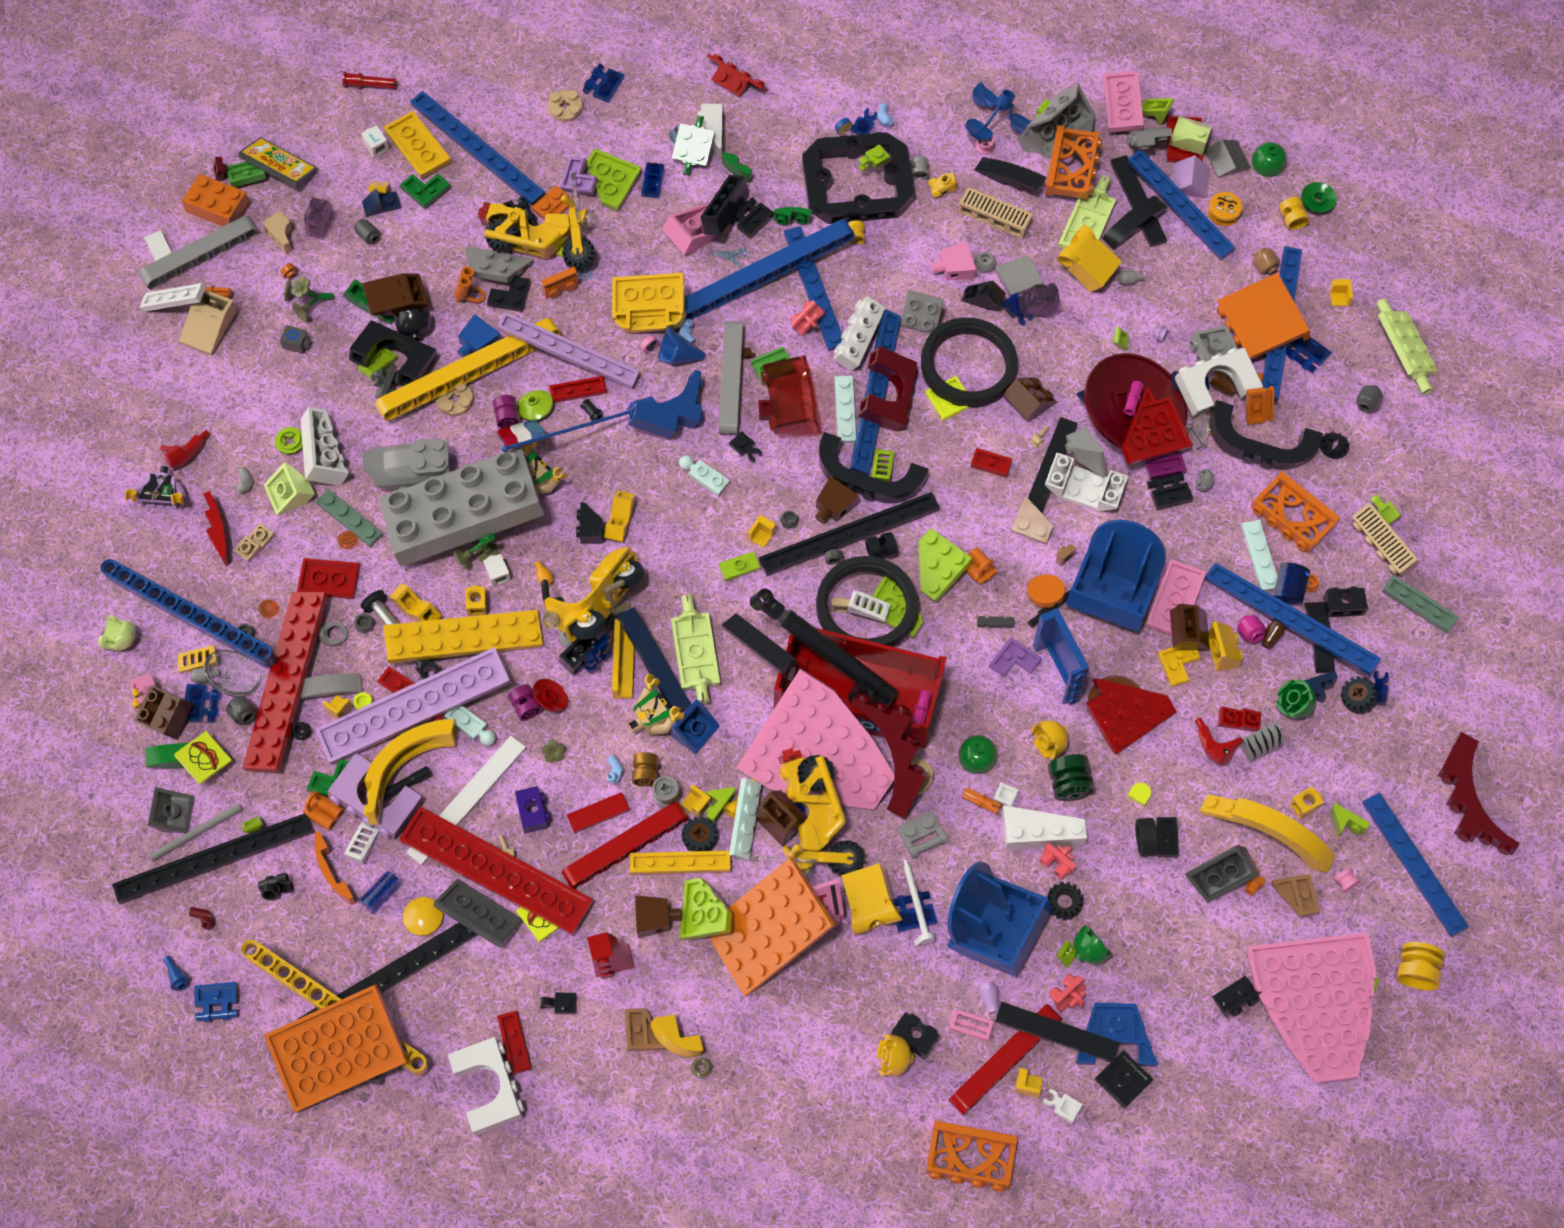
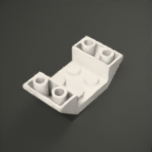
M1056 453L1045 486L1059 499L1092 510L1105 511L1117 509L1128 478L1127 475L1110 470L1108 477H1101L1095 472L1073 466L1074 458Z

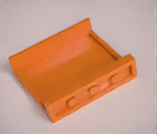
M1278 272L1218 300V307L1216 309L1220 318L1224 317L1226 320L1224 324L1228 326L1229 331L1234 335L1233 339L1236 346L1245 348L1251 363L1253 359L1296 339L1302 338L1303 341L1310 339V329Z

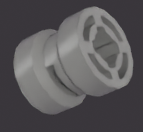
M923 156L914 157L911 160V167L913 168L911 170L912 179L918 180V175H921L922 180H926L929 177V170L927 169L929 167L928 158Z

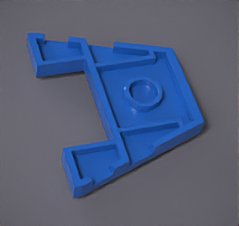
M1095 1002L1086 1031L1117 1041L1120 1045H1137L1138 1065L1146 1067L1157 1066V1059L1154 1057L1151 1049L1152 1046L1144 1030L1145 1027L1137 1005L1131 1003ZM1078 1052L1076 1065H1095V1057Z

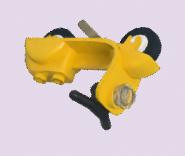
M624 547L614 550L605 556L589 577L592 591L577 603H565L562 597H550L549 583L546 579L542 580V599L546 608V612L541 617L543 625L548 629L557 628L565 632L570 642H574L577 638L590 639L600 635L606 627L605 620L611 612L618 614L632 606L631 602H626L616 607L629 588L640 583L644 577L643 567L639 563L636 552L632 551L631 547Z

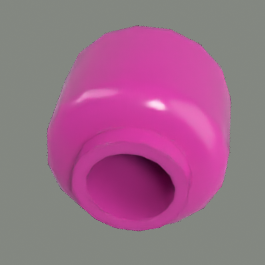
M1255 615L1243 616L1237 625L1238 633L1247 643H1258L1265 636V625Z

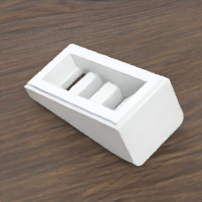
M853 590L848 605V612L885 622L891 604ZM864 603H868L866 609L863 608ZM872 605H875L874 611H870ZM879 607L883 608L881 615L878 614Z
M361 822L344 853L345 858L364 865L377 838L379 829L373 826L370 828ZM363 829L372 831V835L362 832ZM360 836H363L368 838L369 840L365 841L359 838ZM357 842H358V843L364 844L365 847L363 848V847L357 846L356 844H357ZM354 849H356V850L362 851V853H361V854H358V853L353 852V851H354Z

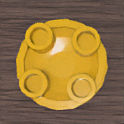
M418 897L410 901L405 907L403 923L411 933L419 936H429L441 925L443 912L433 907L434 899Z

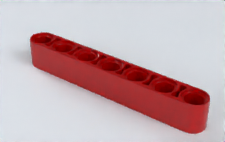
M678 801L673 802L568 865L561 873L569 886L577 889L578 885H584L594 879L593 876L596 874H602L610 869L611 865L618 864L627 859L630 853L640 851L645 848L644 845L660 839L661 835L678 828V825L682 822L686 823L689 817Z
M1049 1004L1044 1005L1036 1013L1059 1022L1062 1020V1017ZM1021 1031L1015 1033L948 1101L964 1116L969 1108L972 1109L981 1100V1096L984 1093L987 1094L995 1086V1083L1010 1071L1009 1069L1013 1065L1015 1066L1024 1058V1054L1027 1051L1030 1052L1038 1044L1041 1038Z

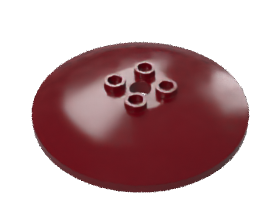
M1115 354L1100 361L1090 372L1084 389L1086 410L1095 428L1114 446L1122 448L1134 415L1128 416L1123 412L1127 402L1126 396L1130 392L1133 381H1141L1143 384L1140 397L1146 387L1150 388L1155 401L1171 397L1184 427H1186L1187 405L1176 380L1155 361L1137 354Z

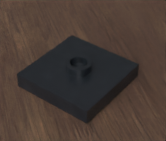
M1123 1050L1115 1058L1114 1062L1110 1063L1094 1080L1125 1109L1154 1079Z

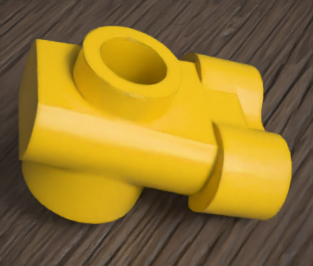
M954 172L928 180L934 198L941 196L945 191L949 193L954 192L958 187Z

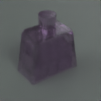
M315 197L310 200L304 215L306 236L324 239L335 213L329 201Z
M1050 283L1048 286L1033 285L1018 298L1020 314L1052 318L1060 304L1057 286L1053 283Z

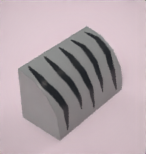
M1277 721L1243 738L1240 748L1250 763L1284 746V737Z

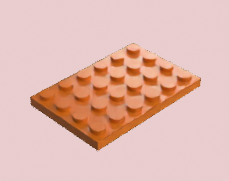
M788 858L729 907V910L732 912L731 932L709 936V939L743 995L748 996L836 925L794 858Z
M377 984L264 1034L294 1113L408 1062Z

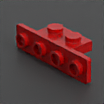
M709 53L707 54L708 58L720 64L711 79L739 97L744 94L749 83L754 84L765 92L768 91L764 87L765 83L757 78L755 81L750 78L751 74L744 70L741 72L737 71V66L729 61L725 64L722 62L723 58L716 53L713 56Z

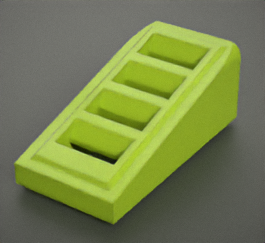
M876 449L872 477L890 482L894 451ZM879 454L889 455L890 458L879 457ZM878 461L889 462V464L878 463ZM877 466H878V467H886V468H888V470H887V469L877 468ZM876 472L887 473V475L876 474Z

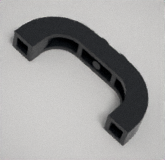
M1216 400L1211 408L1209 426L1216 443L1232 456L1241 458L1245 462L1260 464L1264 468L1279 470L1297 468L1305 464L1313 456L1322 440L1323 433L1305 428L1300 434L1297 447L1281 449L1238 434L1231 422L1234 405Z
M827 432L823 433L819 445V464L823 474L827 479L833 477L868 501L875 500L890 504L901 503L917 495L926 483L929 469L911 463L907 474L896 482H885L848 469L837 459L842 438Z

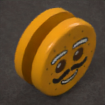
M1230 192L1215 194L1211 198L1208 207L1210 220L1219 226L1235 224L1242 212L1241 200Z

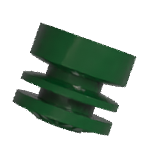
M1066 755L1056 758L1048 764L1050 779L1054 781L1052 789L1054 790V798L1056 800L1080 799L1091 795L1095 791L1094 783H1092L1093 777L1089 774L1091 771L1089 759L1086 755Z

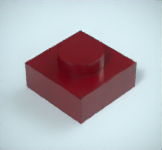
M215 157L213 170L215 180L223 181L224 175L227 174V166L223 164L222 157Z
M758 400L759 420L778 419L777 400Z

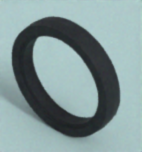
M963 317L940 324L926 339L921 353V371L929 388L940 398L958 406L981 407L999 400L1013 383L1017 373V353L1011 339L999 327L982 319ZM970 333L982 336L994 343L1001 351L1005 360V374L994 386L981 391H964L952 387L935 370L932 356L937 345L944 339L956 334Z
M874 556L853 557L834 566L823 578L816 597V611L822 629L855 637L843 631L833 621L828 609V598L833 587L844 577L857 572H875L888 577L900 588L905 598L906 611L899 625L888 634L876 638L859 639L891 647L903 641L914 625L918 610L916 590L909 576L896 564Z

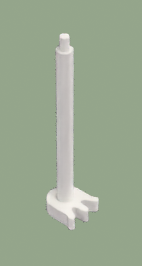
M903 860L905 875L922 935L914 940L915 946L921 944L924 946L927 943L932 944L935 936L934 933L928 932L911 866L908 865L907 860Z

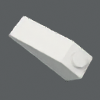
M701 104V111H698V115L704 117L702 127L715 132L712 147L718 157H722V104Z

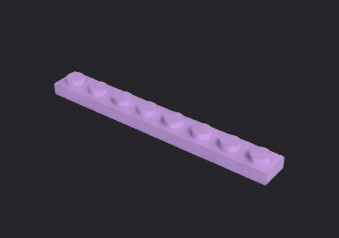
M504 311L497 326V330L628 388L632 389L638 377L639 370Z

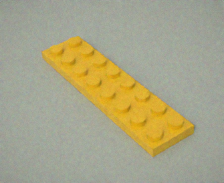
M538 610L383 625L388 663L480 654L494 647L497 652L543 647Z

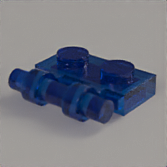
M598 64L592 70L591 77L585 81L582 91L588 94L590 90H593L594 98L609 103L625 77L624 74L610 68L604 73L602 72L604 65ZM598 78L602 79L599 85L595 83Z
M1312 337L1306 341H1303L1302 338L1294 340L1291 343V346L1295 348L1294 350L1290 347L1286 348L1288 358L1292 361L1295 360L1302 365L1301 368L1305 371L1309 370L1311 373L1317 370L1313 363L1320 367L1332 353ZM1302 353V354H1303L1304 356H1306L1308 359L1306 360L1305 358H1303V357H1302L1301 355H1299V354Z
M606 632L592 645V650L584 657L585 670L588 673H593L596 670L597 663L600 664L602 661H607L612 655L611 636Z
M213 684L212 691L207 692V685H186L184 699L193 703V706L185 722L202 723L203 716H208L207 722L215 723V717L218 716L219 710L217 709V704L221 697L219 692L220 685ZM205 700H210L208 708H204Z
M917 891L927 926L937 924L932 903L924 905L923 900L930 899L929 891ZM899 895L893 899L894 905L899 906V913L903 919L895 922L898 933L920 928L915 907L906 908V904L913 903L911 895Z

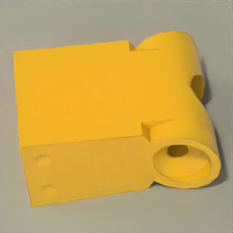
M1082 225L1072 237L1070 245L1065 246L1056 258L1061 265L1068 267V270L1090 292L1103 287L1122 262L1099 239H1096L1092 229L1086 225Z
M880 863L841 875L852 911L851 921L854 935L870 931L879 924L889 925L903 920L894 905L886 870Z

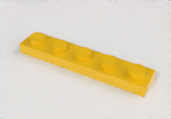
M730 851L630 853V875L731 872Z

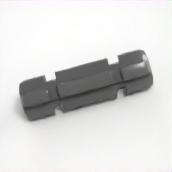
M977 617V627L1003 628V626H1006V628H1014L1015 624L1014 617Z

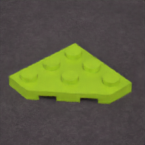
M594 148L587 159V167L590 175L598 178L596 191L603 206L619 211L641 174L642 167Z
M930 528L918 542L920 584L922 593L937 603L971 565L973 559Z
M884 576L872 597L891 604L886 621L882 623L895 629L902 621L906 611L905 598L900 588L891 579ZM872 605L870 611H874L875 605ZM879 607L878 614L880 615L883 609L882 607ZM919 608L914 625L907 635L912 639L915 638L923 625Z
M702 878L686 880L679 939L692 940L730 933L732 912L711 886Z

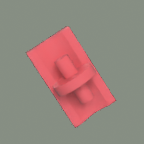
M813 300L811 302L807 301L803 305V311L791 317L792 322L790 324L803 336L812 326L814 328L818 327L816 322L825 311Z
M1048 843L1039 860L1047 868L1053 861L1059 866L1054 870V874L1060 880L1068 874L1072 875L1077 866L1072 862L1075 856L1070 853L1073 848L1070 845L1064 848L1059 844L1055 848Z
M1068 974L1062 981L1066 987L1063 991L1054 987L1049 992L1050 998L1060 1013L1068 1006L1072 1009L1075 1005L1080 1008L1085 1005L1082 998L1086 996L1084 991L1087 988L1083 983L1084 978L1080 975L1076 978Z

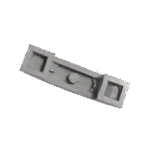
M330 674L305 678L299 702H304V699L361 693V675Z

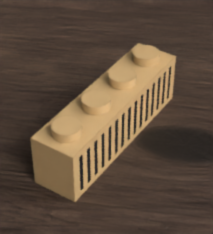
M967 187L958 206V213L1022 239L1031 224L1033 215L1025 209H1020L1011 203L1003 202L994 196H988L977 189Z
M1370 502L1352 516L1355 521L1352 523L1358 532L1362 530L1366 534L1364 539L1370 546H1376L1378 549L1376 551L1377 555L1382 560L1386 559L1390 563L1388 568L1394 575L1398 573L1402 577L1419 564L1416 556Z

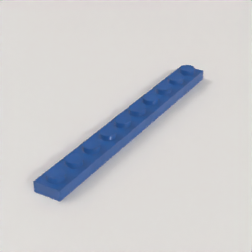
M421 91L410 100L411 106L532 206L545 195L543 189L424 91Z
M1284 246L1279 276L1294 301L1302 249ZM1287 344L1266 353L1261 383L1265 389L1273 386L1275 389L1274 402H1277L1279 398Z
M887 309L884 310L880 319L874 350L881 346L894 352L901 319L900 315ZM870 370L864 397L870 393L884 399L888 378ZM860 417L849 469L865 475L869 474L878 424Z
M1216 562L1205 576L1207 582L1269 618L1280 622L1288 629L1369 676L1372 675L1381 662L1379 656Z

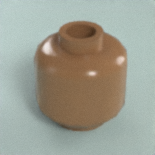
M1264 247L1253 255L1255 258L1252 262L1261 274L1268 273L1270 275L1278 269L1277 265L1280 260L1273 249H1266Z

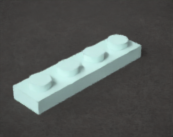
M834 376L837 436L842 438L841 444L855 443L856 426L853 376Z
M1260 520L1242 523L1241 528L1259 587L1266 592L1280 589V583Z
M747 778L741 779L729 856L741 860L750 859L761 783Z

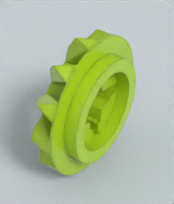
M294 427L280 430L274 440L276 448L280 453L283 452L286 455L290 453L295 454L303 446L302 432ZM285 438L289 440L293 438L294 444L289 443L288 445H286L287 442Z

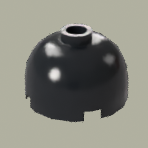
M412 309L400 312L399 317L394 315L397 331L415 340L421 339V336L426 334L431 326L430 311L424 309L425 312H420V309Z

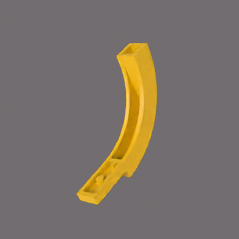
M454 719L433 721L412 728L388 743L375 757L364 781L368 791V804L364 806V815L368 818L370 825H378L386 786L393 774L404 763L423 752L441 747L455 746L458 731Z
M1208 794L1200 808V812L1204 815L1244 824L1276 838L1295 851L1311 869L1328 873L1335 858L1332 850L1309 829L1290 817L1257 802L1239 798L1237 801Z

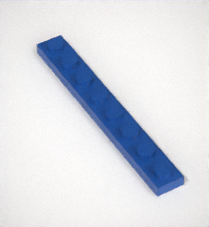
M1142 149L1128 158L1127 163L1220 260L1234 251L1235 246Z
M801 226L784 230L788 246L805 238ZM812 260L798 267L797 270L808 300L810 302L813 300L825 311L817 323L827 350L832 351L841 343L842 333L815 262Z
M1380 792L1362 802L1363 806L1449 936L1453 937L1469 927Z

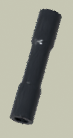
M427 766L413 772L399 782L387 786L383 802L401 792L404 786L410 787L431 777Z

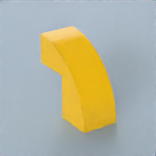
M617 490L613 496L611 517L606 523L604 538L623 542L632 516L636 494Z
M400 584L388 597L403 613L415 622L438 620L441 617V614L430 602L419 599L407 585Z
M675 1014L655 1017L650 1023L657 1040L672 1053L683 1057H698L703 1052L700 1035L680 1038Z

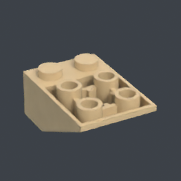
M205 290L201 301L191 304L179 343L212 355L237 313L234 301Z

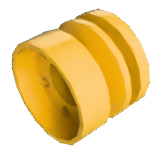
M1423 942L1404 943L1401 950L1402 954L1400 955L1403 963H1400L1398 966L1397 981L1405 986L1424 991L1439 989L1442 978L1440 970L1444 967L1445 951Z

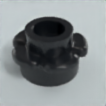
M298 722L293 726L292 736L296 737L297 740L303 741L311 735L309 724Z

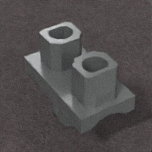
M392 364L390 368L385 369V372L383 369H379L378 372L371 374V379L374 381L373 385L378 387L375 398L379 399L397 390L390 385L391 383L395 385L400 384L398 383L399 372L396 371L398 366Z

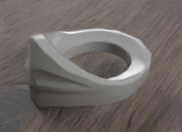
M329 622L320 629L319 640L328 646H338L345 642L348 631L339 622ZM334 626L339 627L343 631V637L338 640L329 638L327 630Z

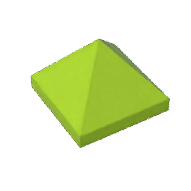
M1118 326L1116 327L1112 342L1123 350H1128L1129 335Z
M260 816L242 822L243 832L252 833L260 830L262 826Z
M1066 940L1057 951L1056 957L1066 968H1069L1077 951Z

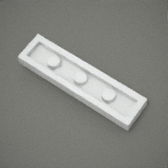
M199 283L145 293L140 308L146 312L200 302L205 286Z

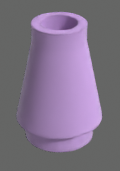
M995 982L979 985L980 990L978 992L988 1013L998 1011V986L995 985Z

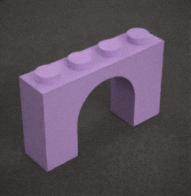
M355 753L329 788V800L336 806L341 805L346 808L345 811L351 816L355 817L357 815L363 819L362 822L368 827L372 828L373 826L379 829L378 832L383 837H390L394 840L421 803L422 796L404 786L393 803L381 809L378 825H370L368 818L364 815L365 805L359 800L357 792L364 782L372 763Z

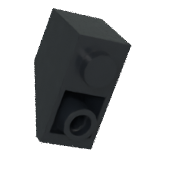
M992 280L967 286L961 301L992 310L1001 308L1006 292Z
M580 502V509H577V521H580V526H576V537L580 538V544H603V519L585 502Z

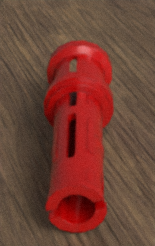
M347 71L343 72V87L347 85L357 86V88L368 86L396 90V78L364 76L362 73L350 74Z

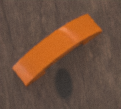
M320 831L315 832V854L324 878L341 899L351 905L355 904L345 881L339 884L336 883L323 857L329 854L330 851Z

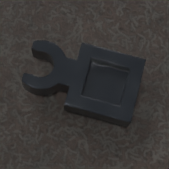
M743 431L729 442V446L740 456L747 454L749 461L753 463L755 458L752 454L762 456L760 449L753 448L755 442Z

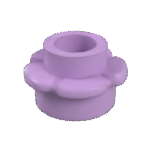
M1164 325L1160 328L1157 327L1153 337L1156 338V342H1164L1169 329L1165 328Z

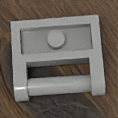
M932 811L896 827L912 859L918 857L919 853L948 842L947 836L942 831ZM933 833L937 835V837L916 847L912 845V843Z

